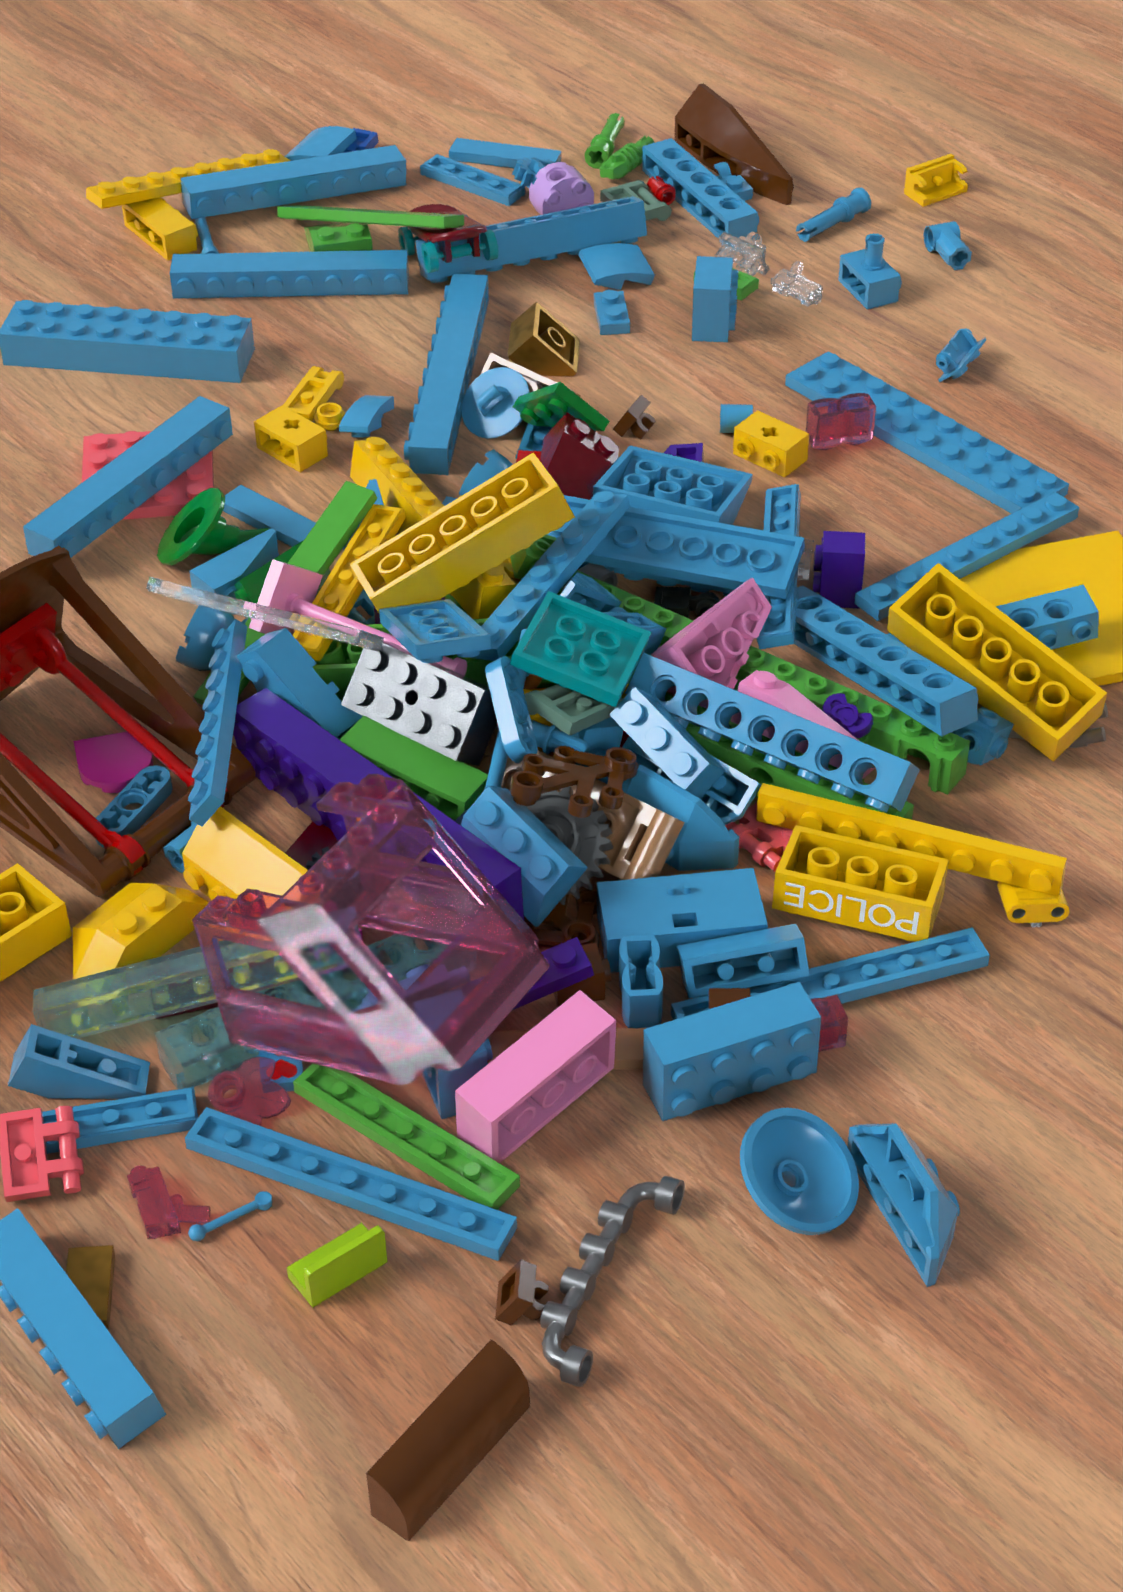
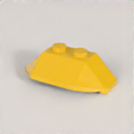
M129 883L73 927L74 985L103 1004L216 912V907L185 888L155 883Z

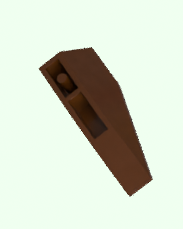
M704 83L699 84L675 116L674 141L717 174L719 173L715 169L714 164L726 162L730 167L732 176L741 175L753 188L754 193L784 205H790L794 189L793 178L738 111Z

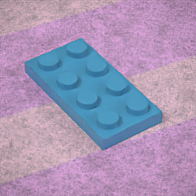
M450 599L379 609L380 623L417 660L423 663L440 662L443 660V656L454 654L464 658L479 655L481 650L491 649L490 634Z

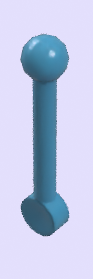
M266 1191L256 1194L254 1201L204 1225H192L188 1235L193 1241H201L206 1233L256 1209L268 1210L272 1206V1196Z

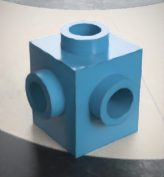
M985 707L977 709L978 721L952 732L970 740L967 762L971 764L983 765L995 758H1000L1007 748L1008 737L1014 725Z

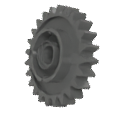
M571 786L563 788L561 792L554 790L543 793L534 805L526 806L588 867L560 900L561 905H565L566 895L570 893L577 900L580 899V887L583 886L589 890L593 889L590 878H603L604 875L598 866L610 864V859L603 852L613 849L611 841L605 838L612 834L610 826L603 824L608 818L603 810L597 811L599 805L594 798L589 817L578 818L569 814L568 804L570 796L573 794Z

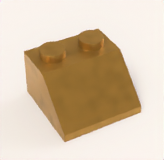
M535 302L511 323L507 357L511 362L542 376L573 377L577 374L580 339L539 303Z

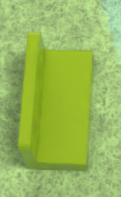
M360 1223L287 1267L288 1278L313 1308L388 1262L385 1232L379 1225L368 1230L363 1223Z

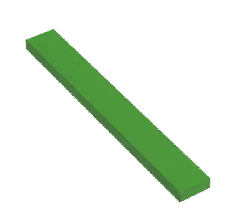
M302 205L277 207L278 217L284 219L442 229L464 226V215Z
M346 480L287 564L308 569L324 576L377 500L375 491ZM254 611L245 623L247 625L245 649L265 635V633L249 628ZM243 670L241 671L238 697L250 681L243 673ZM211 672L193 696L196 702L203 705L208 695V689L205 686Z

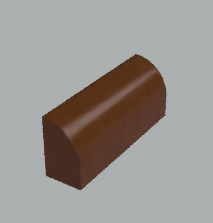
M492 1339L366 1473L371 1515L408 1542L530 1407L529 1385L524 1373L515 1360Z

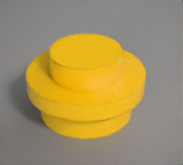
M324 403L318 406L317 412L314 415V422L326 429V431H333L339 428L345 412L337 403Z

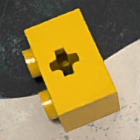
M283 405L254 421L257 448L300 473L328 456L326 429Z
M757 410L734 427L733 454L785 478L808 460L809 433Z

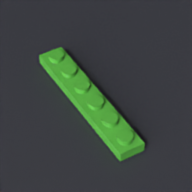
M320 1056L293 1081L296 1094L468 1200L498 1210L520 1187V1175L323 1056Z

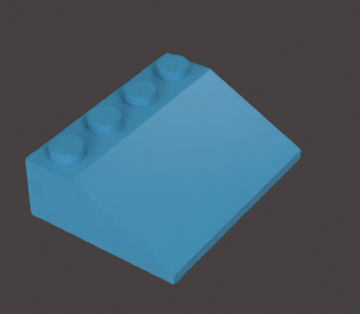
M629 446L594 485L593 496L597 492L610 491L613 494L628 495L630 507L733 525L752 482L753 474Z

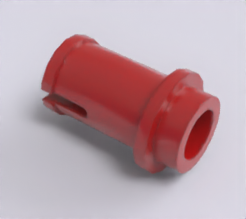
M653 176L647 181L649 191L660 202H665L668 205L673 203L676 191L671 184L665 183L659 176H656V179Z

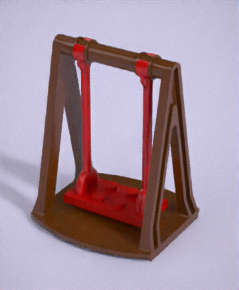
M58 545L50 551L28 558L0 572V701L19 687L38 668L53 675L61 673L177 775L188 787L187 793L132 835L125 834L121 836L115 831H109L0 733V792L2 793L0 794V827L93 895L102 897L122 880H130L143 868L147 867L151 862V858L188 829L192 822L189 820L191 802L188 801V797L194 787L195 779L192 778L194 769H191L136 719L198 760V755L195 754V751L201 741L202 733L199 732V727L204 719L205 712L85 583L70 558L69 551ZM64 598L155 698L73 643L62 629ZM233 743L222 808L225 807L224 805L231 803L232 796L256 778L254 767ZM10 762L104 846L103 857L98 860Z

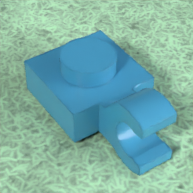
M726 162L714 164L715 169L719 173V176H716L744 201L753 199V188L741 175L732 176L730 167Z

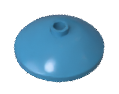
M778 1108L760 1116L747 1129L740 1148L742 1176L751 1197L771 1220L795 1233L820 1235L834 1230L849 1218L855 1208L859 1194L858 1172L850 1150L830 1125L804 1110Z

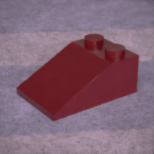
M566 413L544 437L540 462L558 485L583 477L593 497L594 485L618 459L619 446L609 437L602 436L591 429L582 419H576L569 413Z

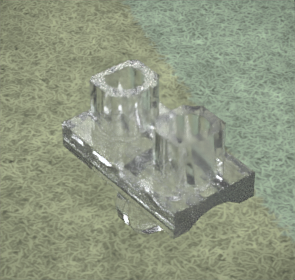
M753 231L746 237L740 236L737 238L723 232L718 237L721 247L715 254V257L733 258V263H737V270L754 276L757 272L766 275L770 270L769 265L765 262L766 246L761 244V234Z

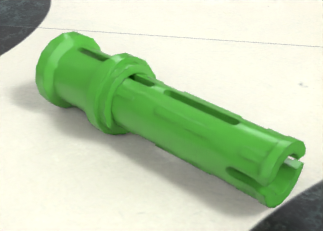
M611 114L601 133L593 137L590 146L584 154L585 161L590 167L600 169L599 167L612 155L615 149L614 141L625 124L623 117L619 121L617 120L620 114Z

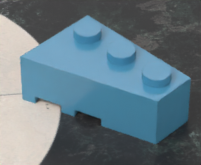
M287 628L266 633L236 656L242 665L243 673L252 681L258 692L267 688L335 737H338L362 717V715L349 711L348 708L341 705L342 701L336 696L340 689L333 681L328 685L312 668L317 663Z

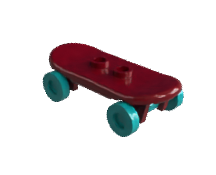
M423 205L409 212L464 215V226L446 229L405 226L398 229L401 250H407L408 256L415 254V240L422 239L426 242L422 243L421 251L424 266L428 273L439 270V258L449 263L454 258L469 255L478 257L480 256V250L483 251L487 261L498 258V244L493 230H487L485 225L478 223L449 205ZM467 239V244L451 247V242ZM434 242H438L440 250L438 253Z

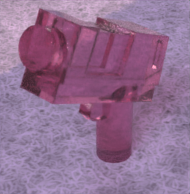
M142 1165L136 1166L127 1175L129 1189L132 1197L136 1198L139 1216L147 1239H156L181 1233L179 1222L206 1224L210 1221V1206L184 1205L180 1194L170 1197L159 1166L147 1169Z

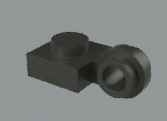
M656 587L654 604L689 618L690 611H694L697 617H699L717 604L720 599L712 592H703L698 596H691V587Z

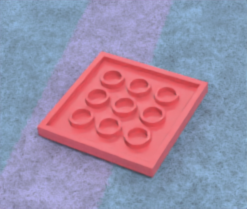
M127 431L119 434L97 433L92 436H84L82 483L152 431ZM213 450L121 520L176 516L199 493L209 488H214Z

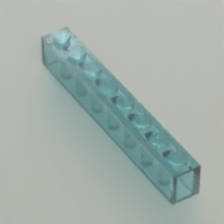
M349 907L34 989L33 1015L37 1026L79 1039L368 962L354 907Z

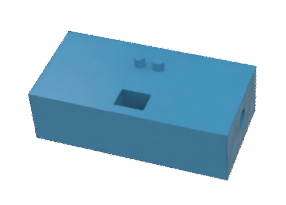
M754 868L597 882V920L604 958H608L611 973L619 972V945L624 935L653 934L660 947V968L680 966L677 945L768 929Z

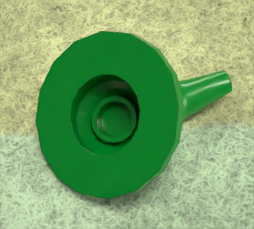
M209 488L190 500L174 517L159 543L157 557L163 565L172 566L183 561L190 554H222L269 529L267 527L240 530L239 527L226 524V519L221 516L226 497L219 488Z

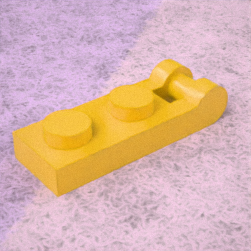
M312 366L283 406L313 421L318 406L326 403L336 389H341L344 382V373L337 370L326 372L322 367Z

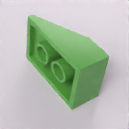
M342 222L304 227L310 252L373 250L372 238L367 224Z

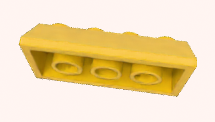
M220 806L203 827L197 824L182 852L185 881L193 890H200L209 897L218 909H225L234 916L243 928H250L259 935L269 948H276L282 954L300 951L303 949L299 921L321 907L318 877Z

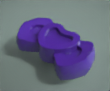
M837 693L830 695L822 705V711L855 738H862L870 733L874 720L872 714L858 713L855 705L847 703L845 694Z

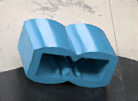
M653 934L624 935L620 941L619 987L622 992V1018L627 1028H649L661 1024L663 976L660 971V947Z

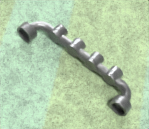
M664 1176L660 1183H638L629 1188L621 1196L618 1203L609 1200L603 1202L598 1215V1225L604 1227L599 1236L587 1233L583 1237L579 1249L580 1259L585 1260L581 1269L570 1266L565 1269L560 1282V1291L566 1294L561 1304L548 1301L541 1314L540 1325L542 1328L547 1329L542 1341L543 1355L551 1366L560 1370L562 1382L582 1387L589 1377L593 1364L592 1351L572 1345L565 1352L561 1349L560 1344L563 1337L570 1335L577 1320V1312L583 1301H588L591 1298L595 1289L596 1278L602 1267L608 1266L611 1262L615 1244L620 1234L628 1231L635 1207L641 1201L651 1199L654 1200L656 1210L672 1215L676 1214L684 1196L685 1184L683 1180Z

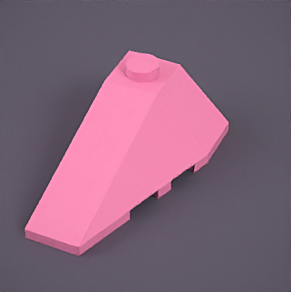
M752 577L670 638L651 656L734 689L738 681L735 677L740 667L746 664L749 658L747 652L754 639L758 638L772 606ZM676 686L670 687L667 691L676 694ZM708 699L699 703V706L708 708Z
M755 670L739 683L737 691L858 740L793 686L777 679L770 672ZM741 712L734 714L731 717V722L739 725L742 717ZM774 726L766 728L762 735L772 739L775 733ZM808 740L799 742L795 750L805 753L808 749ZM842 754L834 755L829 760V764L839 768L842 763ZM875 768L868 769L863 774L862 779H864Z

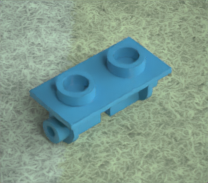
M959 329L951 338L949 344L936 356V365L943 371L938 381L941 382L949 377H952L954 380L963 375L968 370L966 365L981 354L979 349L987 339L983 338L977 342L969 329Z

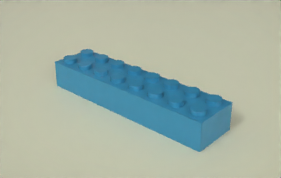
M22 300L15 302L0 329V349L3 365L241 383L255 350L252 319L237 315L217 316L208 313L189 314L180 313L179 311H151L145 308L135 310L122 309L117 306L107 308L94 307L88 304L66 305L60 302L39 303L31 300Z

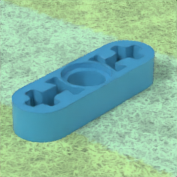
M503 656L487 664L485 673L503 747L512 761L520 763L525 755L537 754L538 749L519 672L516 667L510 665L511 660Z
M158 765L142 769L96 819L109 831H115L121 836L125 834L132 835L171 795L173 787L169 770ZM132 803L142 804L140 808L135 810L124 809L125 806ZM96 840L97 844L104 848V846Z

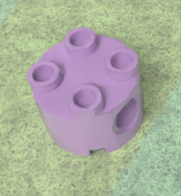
M564 162L551 163L539 170L535 175L537 179L534 185L531 182L529 188V199L540 215L594 204V192L591 185L576 168Z

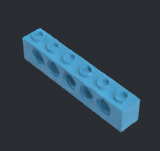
M670 138L643 146L642 171L650 178L654 176L656 179V176H659L665 183L671 184L676 191L675 200L727 247L757 238L758 212L676 141Z
M1084 584L996 606L1051 650L1098 638L1099 611ZM891 633L886 634L891 638L895 639L896 641L900 642L901 644L905 645Z

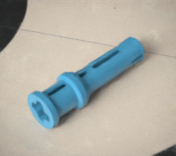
M858 187L853 189L849 196L837 198L832 207L798 224L796 231L805 229L797 234L798 237L806 242L840 221L849 222L857 213L867 212L871 208L869 194L863 188Z

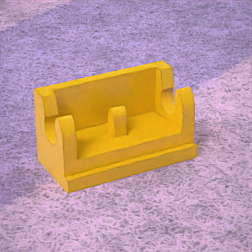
M953 154L906 168L904 194L922 207L967 192L968 184L960 179L958 171L964 174L968 170L961 162L954 158Z

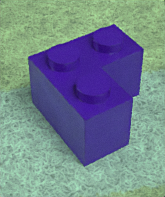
M823 531L821 545L816 544L813 571L820 572H814L813 591L841 608L860 609L855 605V594L862 590L865 533Z

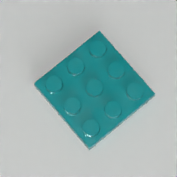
M548 591L513 652L510 665L529 674H534L559 684L561 687L591 697L598 702L616 707L648 644L652 632Z

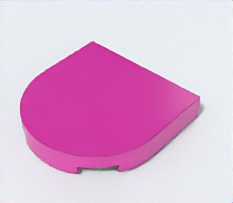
M128 732L73 741L81 780L88 786L92 785L102 788V792L120 793L142 769L153 766L152 753Z

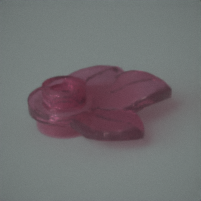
M265 1057L247 1059L235 1072L224 1071L213 1078L208 1089L209 1101L216 1110L262 1126V1118L277 1116L284 1112L291 1104V1099L285 1089L270 1080L275 1070V1060ZM230 1089L237 1090L234 1096L227 1099L224 1098L226 1091Z

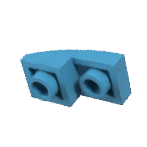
M365 395L359 398L342 418L339 424V432H351V436L356 438L369 437L370 432L382 427L381 418H383V414L394 409V396Z

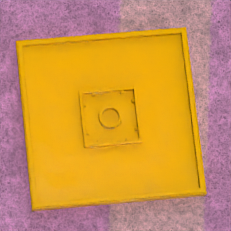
M1118 530L1019 548L960 579L995 607L1084 584L1099 611L1098 638L1052 649V651L1098 686L1123 681V537Z

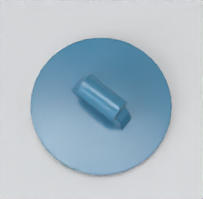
M506 367L493 368L478 376L468 387L462 401V418L468 430L479 437L494 439L502 437L515 429L522 421L520 413L513 408V405L519 396L530 393L525 378L519 372Z

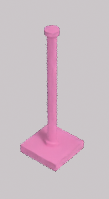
M272 559L249 628L265 634L287 628L293 635L305 616L363 640H367L368 636L405 648L393 635L312 604L323 575ZM443 656L442 661L436 662L463 676L466 674L467 661L457 657L453 660Z

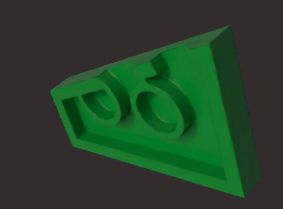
M562 382L519 396L513 405V408L520 413V417L525 422L536 426L554 427L566 413H569L576 419H582L594 431H604L610 422Z

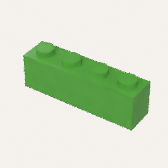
M364 715L340 739V741L454 821L466 809H469L485 790L488 774L480 769L455 761Z

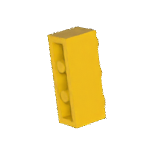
M159 197L122 205L125 226L167 261L172 259L173 254H187L198 250L196 242L198 231L195 224L169 205L163 198Z

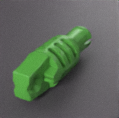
M644 136L635 144H626L610 155L608 160L599 167L600 176L616 180L624 177L642 164L643 146L655 143L654 140L649 136L647 138Z

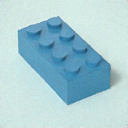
M796 982L644 1029L643 1086L662 1121L674 1117L689 1115L693 1111L715 1104H724L734 1098L753 1092H762L772 1086L791 1080L803 1079L817 1072L821 1015L801 983Z

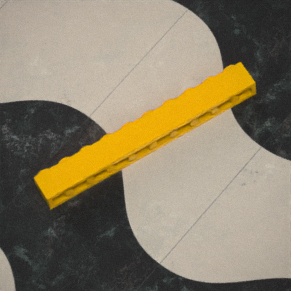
M368 437L366 440L354 441L350 477L357 485L365 488L369 480L377 479L384 506L404 509L406 519L398 533L403 532L444 507L442 502L384 439ZM500 566L487 570L474 578L469 584L459 587L450 594L472 619H486L515 588L516 584Z

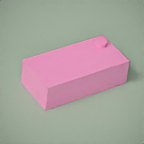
M579 990L455 1090L457 1138L501 1163L614 1068L616 1020Z

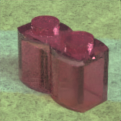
M854 393L842 396L839 399L823 398L808 403L806 432L809 433V443L812 448L829 450L843 443L859 445L873 439L876 405L870 395Z

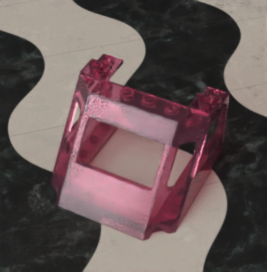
M368 774L358 785L351 782H339L316 804L319 811L343 815L347 833L302 875L295 884L283 895L249 888L241 893L237 899L218 895L192 919L230 1043L401 1086L414 1082L428 1067L445 1071L462 1068L549 969L550 964L540 952L537 945L539 942L537 935L403 780L384 777L380 774ZM433 849L447 866L422 862L421 860ZM359 925L448 944V946L405 991L356 935L354 929ZM217 938L276 951L327 1009L233 987L229 980ZM328 942L378 999V1003L374 1006L352 1012L302 956L301 950Z

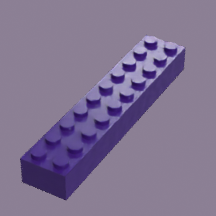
M267 688L237 704L233 731L236 747L252 764L256 777L262 781L266 788L276 791L292 807L299 808L316 825H326L333 831L334 836L340 843L355 846V851H358L360 848L365 850L366 856L371 855L373 863L384 871L390 880L399 882L410 890L416 899L426 902L443 919L450 920L456 924L470 939L477 940L489 950L524 925L522 875L519 866Z

